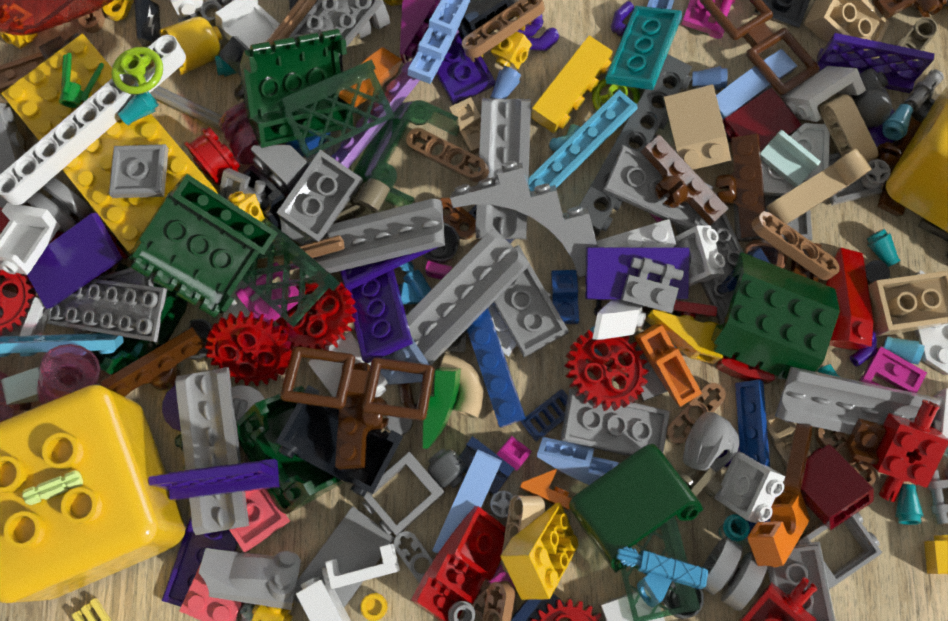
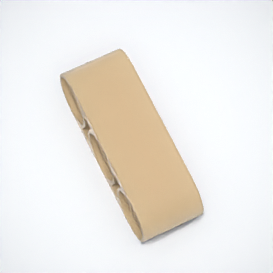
M842 95L821 107V116L841 157L858 148L867 163L877 159V147L855 102L849 95Z
M515 495L512 497L509 504L503 551L511 538L545 512V504L540 496ZM501 559V563H502L503 570H504L506 573H508V571H507V569H506V567H505V565H504V563H503V561H502V559Z

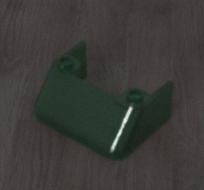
M422 100L405 101L399 105L370 141L353 171L363 179L362 182L373 178L387 185L390 191L384 201L397 207L415 203L414 197L393 188L397 181V172L392 165L388 164L409 124L424 125L429 123L455 136L459 133L457 116Z

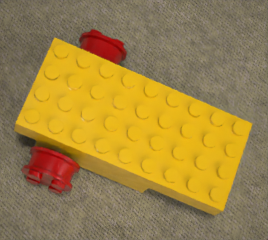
M83 33L1 93L39 141L77 109L65 107L59 103L64 54H72L70 82L79 84L83 92L100 63L104 64V68L88 98L112 79V67ZM152 114L131 123L129 126L120 119L62 169L106 223L107 226L105 227L124 259H127L129 256L119 244V241L131 254L139 236L163 200L186 173L218 193L201 171L208 174L218 187L221 186L224 170L230 168L239 172L238 168L240 165L233 157L234 155L225 144L222 145L218 140V136L210 127L207 129L202 128L200 130L201 135L192 142L185 141L183 143L194 157V164ZM166 144L169 149L164 197L112 198L109 195L114 146ZM111 267L107 269L106 272L109 273L110 271H112Z

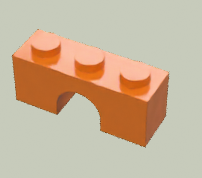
M784 492L775 497L771 506V522H757L747 538L758 566H784L810 521L801 492L800 494Z

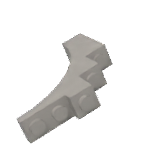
M510 161L502 164V168L498 169V180H494L493 177L479 181V185L470 187L469 184L454 188L455 191L451 192L450 200L453 208L473 204L496 205L513 209L532 217L548 228L563 244L573 260L578 276H586V247H598L588 207L575 206L568 209L567 213H563L555 185L542 184L536 186L534 191H530L523 162L517 164L516 161Z

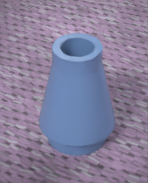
M504 66L502 70H499L490 98L506 99L520 83V73L508 66Z
M718 66L701 71H693L692 86L703 87L713 84L716 90L726 88L727 68Z

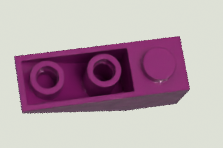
M403 0L400 36V56L403 64H406L410 58L412 59L416 55L420 39L423 38L429 28V20L441 0Z

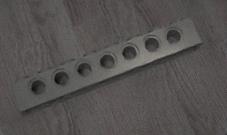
M667 54L654 90L646 89L637 104L638 109L630 116L579 205L582 208L588 207L594 234L597 237L602 230L607 231L613 220L609 216L613 209L618 211L623 203L622 200L602 192L620 148L624 145L641 153L640 151L657 137L658 129L664 130L669 121L664 96L679 93L681 89L686 90L692 80V77L689 76L692 66ZM668 83L672 85L673 88H666L663 84ZM652 103H658L662 108H655ZM640 123H648L651 128L646 129ZM635 142L640 148L634 149L629 143ZM602 203L606 209L603 211L597 210L594 204Z

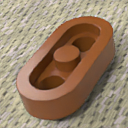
M440 198L443 210L447 209L450 211L449 215H443V223L454 227L460 239L467 240L472 238L476 233L475 218L462 207L453 208L450 198ZM467 225L469 229L467 231L460 230V226Z

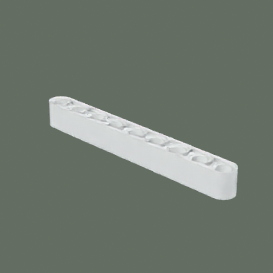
M163 35L148 47L155 51L163 62L162 77L158 84L149 90L150 93L185 62L186 55L176 38L172 35ZM153 60L145 68L146 73L144 76L147 82L153 77L155 72ZM120 74L121 80L126 85L139 86L136 78L128 74ZM113 79L109 80L0 174V196L12 205H20L28 200L121 118L118 113L135 94L121 91L116 87Z

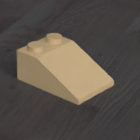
M815 0L804 25L820 39L829 42L834 33L881 42L890 21L885 19L868 0Z
M713 84L664 96L675 151L692 170L731 161L727 137Z
M948 271L877 280L868 285L873 315V329L876 337L948 324Z

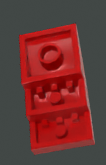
M474 506L435 557L412 596L411 601L440 621H449L448 611L455 602L466 601L473 604L484 580L491 581L498 568L503 551L506 527L479 506ZM460 610V611L457 613V618H458V619H459V617H460V615H461V613H462L463 610Z

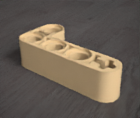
M856 148L833 165L781 196L766 208L769 213L785 224H788L871 171L872 168L858 148Z

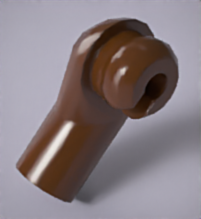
M399 384L398 390L401 404L407 408L417 409L418 403L415 404L411 384Z

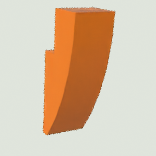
M380 48L347 77L336 90L335 95L354 108L379 93L382 90L383 84L397 75L402 59L386 48Z
M654 324L634 336L639 347L644 351L643 354L679 407L702 394L679 349L674 348L663 325Z

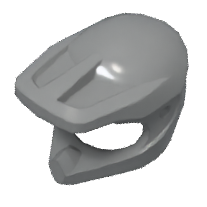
M714 412L702 414L694 423L686 440L683 462L696 470L711 468L715 472L719 471L738 451L739 436L727 419ZM724 450H728L724 457L717 458Z

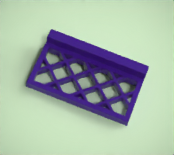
M834 33L825 48H820L818 51L816 63L820 67L819 72L827 66L857 68L859 74L869 68H873L878 73L882 71L885 74L889 83L885 86L886 89L910 94L916 79L934 61L935 53Z
M270 459L169 472L166 475L150 476L149 485L169 490L170 500L279 487L278 460Z

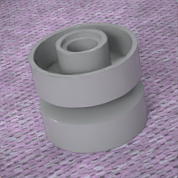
M725 536L717 543L703 565L708 570L707 584L703 590L711 595H715L723 588L721 601L734 610L740 611L758 591L765 576L767 566H758L752 552L747 553L740 559L742 546Z

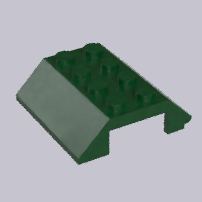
M339 29L322 31L320 36L318 33L297 36L296 41L293 37L274 40L271 46L269 42L252 44L249 50L244 51L240 63L246 114L261 148L354 127L352 106L335 95L336 90L341 85L339 53L341 55L347 54L346 39L342 37Z
M186 173L168 193L139 236L129 256V259L133 261L130 268L147 278L151 273H154L152 281L170 292L176 286L178 290L175 295L194 306L198 301H201L199 309L215 318L219 313H226L234 301L231 295L257 255L259 253L265 254L278 233Z
M741 252L732 275L738 281L724 323L715 326L711 338L715 344L713 351L730 358L737 352L735 360L753 367L760 361L759 369L779 376L783 371L782 378L787 379L790 367L816 372L825 359L840 312L836 289Z

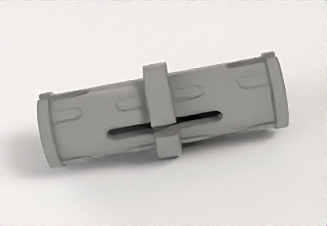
M937 69L930 70L925 79L916 84L913 93L906 99L904 104L910 105L913 108V112H917L924 101L933 96L935 88L944 79L943 73Z

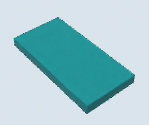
M635 6L605 77L606 84L654 90L681 21L682 11Z

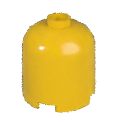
M193 17L159 30L160 36H174L186 55L185 62L178 68L179 75L215 60V56H219L218 54L221 49L219 41L222 40V35L217 26L212 27L210 22L203 17Z

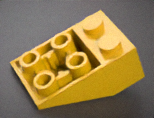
M554 504L511 538L500 556L521 600L550 599L578 549V539L574 535L568 516L565 514L561 504Z

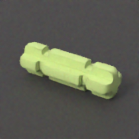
M74 470L66 473L63 477L58 476L40 483L37 487L27 488L22 492L26 504L33 505L41 502L42 499L46 500L67 492L68 488L74 489L82 486L83 478L79 471Z

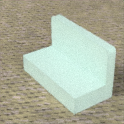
M780 130L761 152V160L795 188L801 185L807 176L821 163L819 159L783 130Z

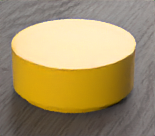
M371 593L366 595L361 601L360 610L366 619L377 621L387 613L388 603L383 595Z

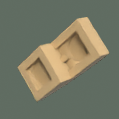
M470 97L450 106L449 110L468 151L475 154L480 149L481 115Z
M776 412L766 416L768 438L787 469L796 426L793 422L776 417Z

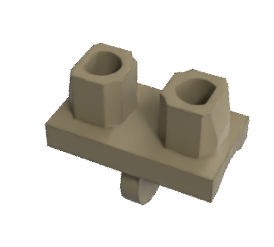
M690 468L686 474L678 470V474L696 497L701 490L705 491L710 497H713L722 488L721 484L714 477L716 472L711 468L701 470L693 480L692 478L697 474L693 468ZM697 497L704 509L706 504Z

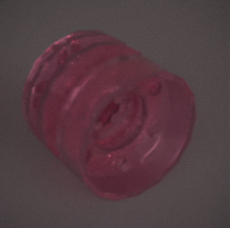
M242 102L226 111L219 119L218 125L224 133L226 140L230 142L229 146L237 162L243 165L254 164L252 159L255 157L251 148L259 144L248 120L245 102Z
M73 344L59 345L49 350L42 358L39 370L37 395L41 404H46L84 387L97 385L100 365L96 356L90 350Z

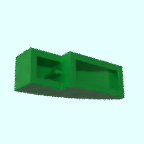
M440 367L435 370L434 392L430 394L427 417L423 420V449H428L435 443L451 416L459 390L461 368Z

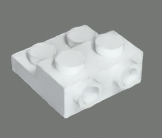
M711 225L695 226L675 237L676 247H689V287L725 274L723 270L725 259L722 254L718 253L716 246L718 235L714 229H711Z
M737 451L721 482L722 488L714 498L747 521L753 523L764 522L772 516L771 506L775 497L781 495L784 490L783 480L785 476Z

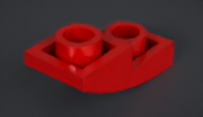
M735 355L731 358L724 356V359L716 363L718 370L739 380H762L764 384H769L775 380L774 374L759 369V365L755 367L750 366V369H748V364L735 360Z

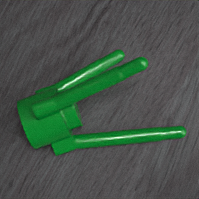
M67 53L63 55L59 103L65 107L78 108L81 102L84 103L88 99L93 86L104 68V64L100 63L83 92L79 84L70 82L72 54Z

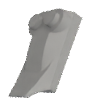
M320 150L277 211L281 221V231L301 245L319 242L351 197L357 193L363 179Z
M205 548L199 574L207 585L209 597L291 610L301 560L297 554L291 551H282L275 556Z

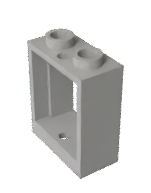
M410 452L383 474L373 494L407 465L430 491L431 495L397 525L372 495L366 493L365 500L362 502L371 514L377 512L382 518L379 524L389 535L392 532L398 535L445 494L443 489Z
M858 512L845 520L844 523L863 549V552L833 573L824 562L829 589L882 554L878 547L880 545L878 539L863 526V518ZM821 521L803 533L796 544L811 543L810 540L826 530L827 527Z

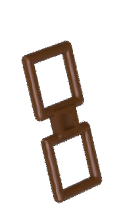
M700 0V3L732 40H738L743 37L752 48L747 50L746 56L779 95L787 94L819 72V65L788 29L782 28L773 33L765 24V22L773 17V12L762 0H749L760 15L737 29L712 0ZM782 39L807 67V69L784 84L759 56L760 53Z
M300 346L293 348L280 398L283 401L342 409L346 404L347 397L363 399L362 410L365 413L421 421L426 419L434 376V367L432 365L376 357L371 361L370 370L363 371L353 369L355 364V356L353 354ZM301 358L344 363L336 397L293 391ZM381 369L423 375L417 409L374 403Z

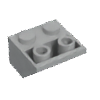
M254 145L251 148L255 157L252 160L258 166L257 169L267 179L271 178L275 183L274 186L284 196L287 193L290 194L309 166L308 162L290 145H273L264 148Z

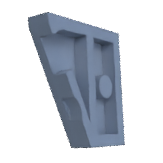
M413 338V344L382 357L384 359L430 365ZM386 369L380 370L388 385L422 382L423 375Z

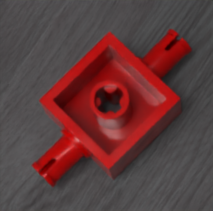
M923 399L914 420L888 413L883 424L886 432L875 452L879 461L877 465L871 464L878 472L888 475L881 491L878 493L883 499L889 501L890 498L891 502H895L903 482H910L925 488L928 487L948 446V438L938 429L930 427L940 408L937 404L931 401L928 403L927 400Z
M805 577L801 579L790 594H786L771 582L739 621H816L817 619L802 606L818 589L811 583L804 591L810 581Z

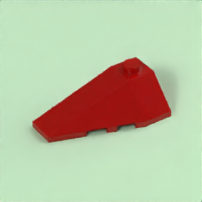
M839 248L835 255V259L839 264V272L828 279L826 283L827 286L836 289L840 309L829 346L854 351L872 346L873 315L863 253Z

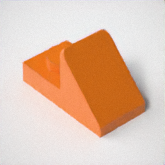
M557 469L524 481L519 488L534 496H540L551 504L560 503L565 510L570 509L571 498L568 497L569 492L555 487L554 490L549 489Z

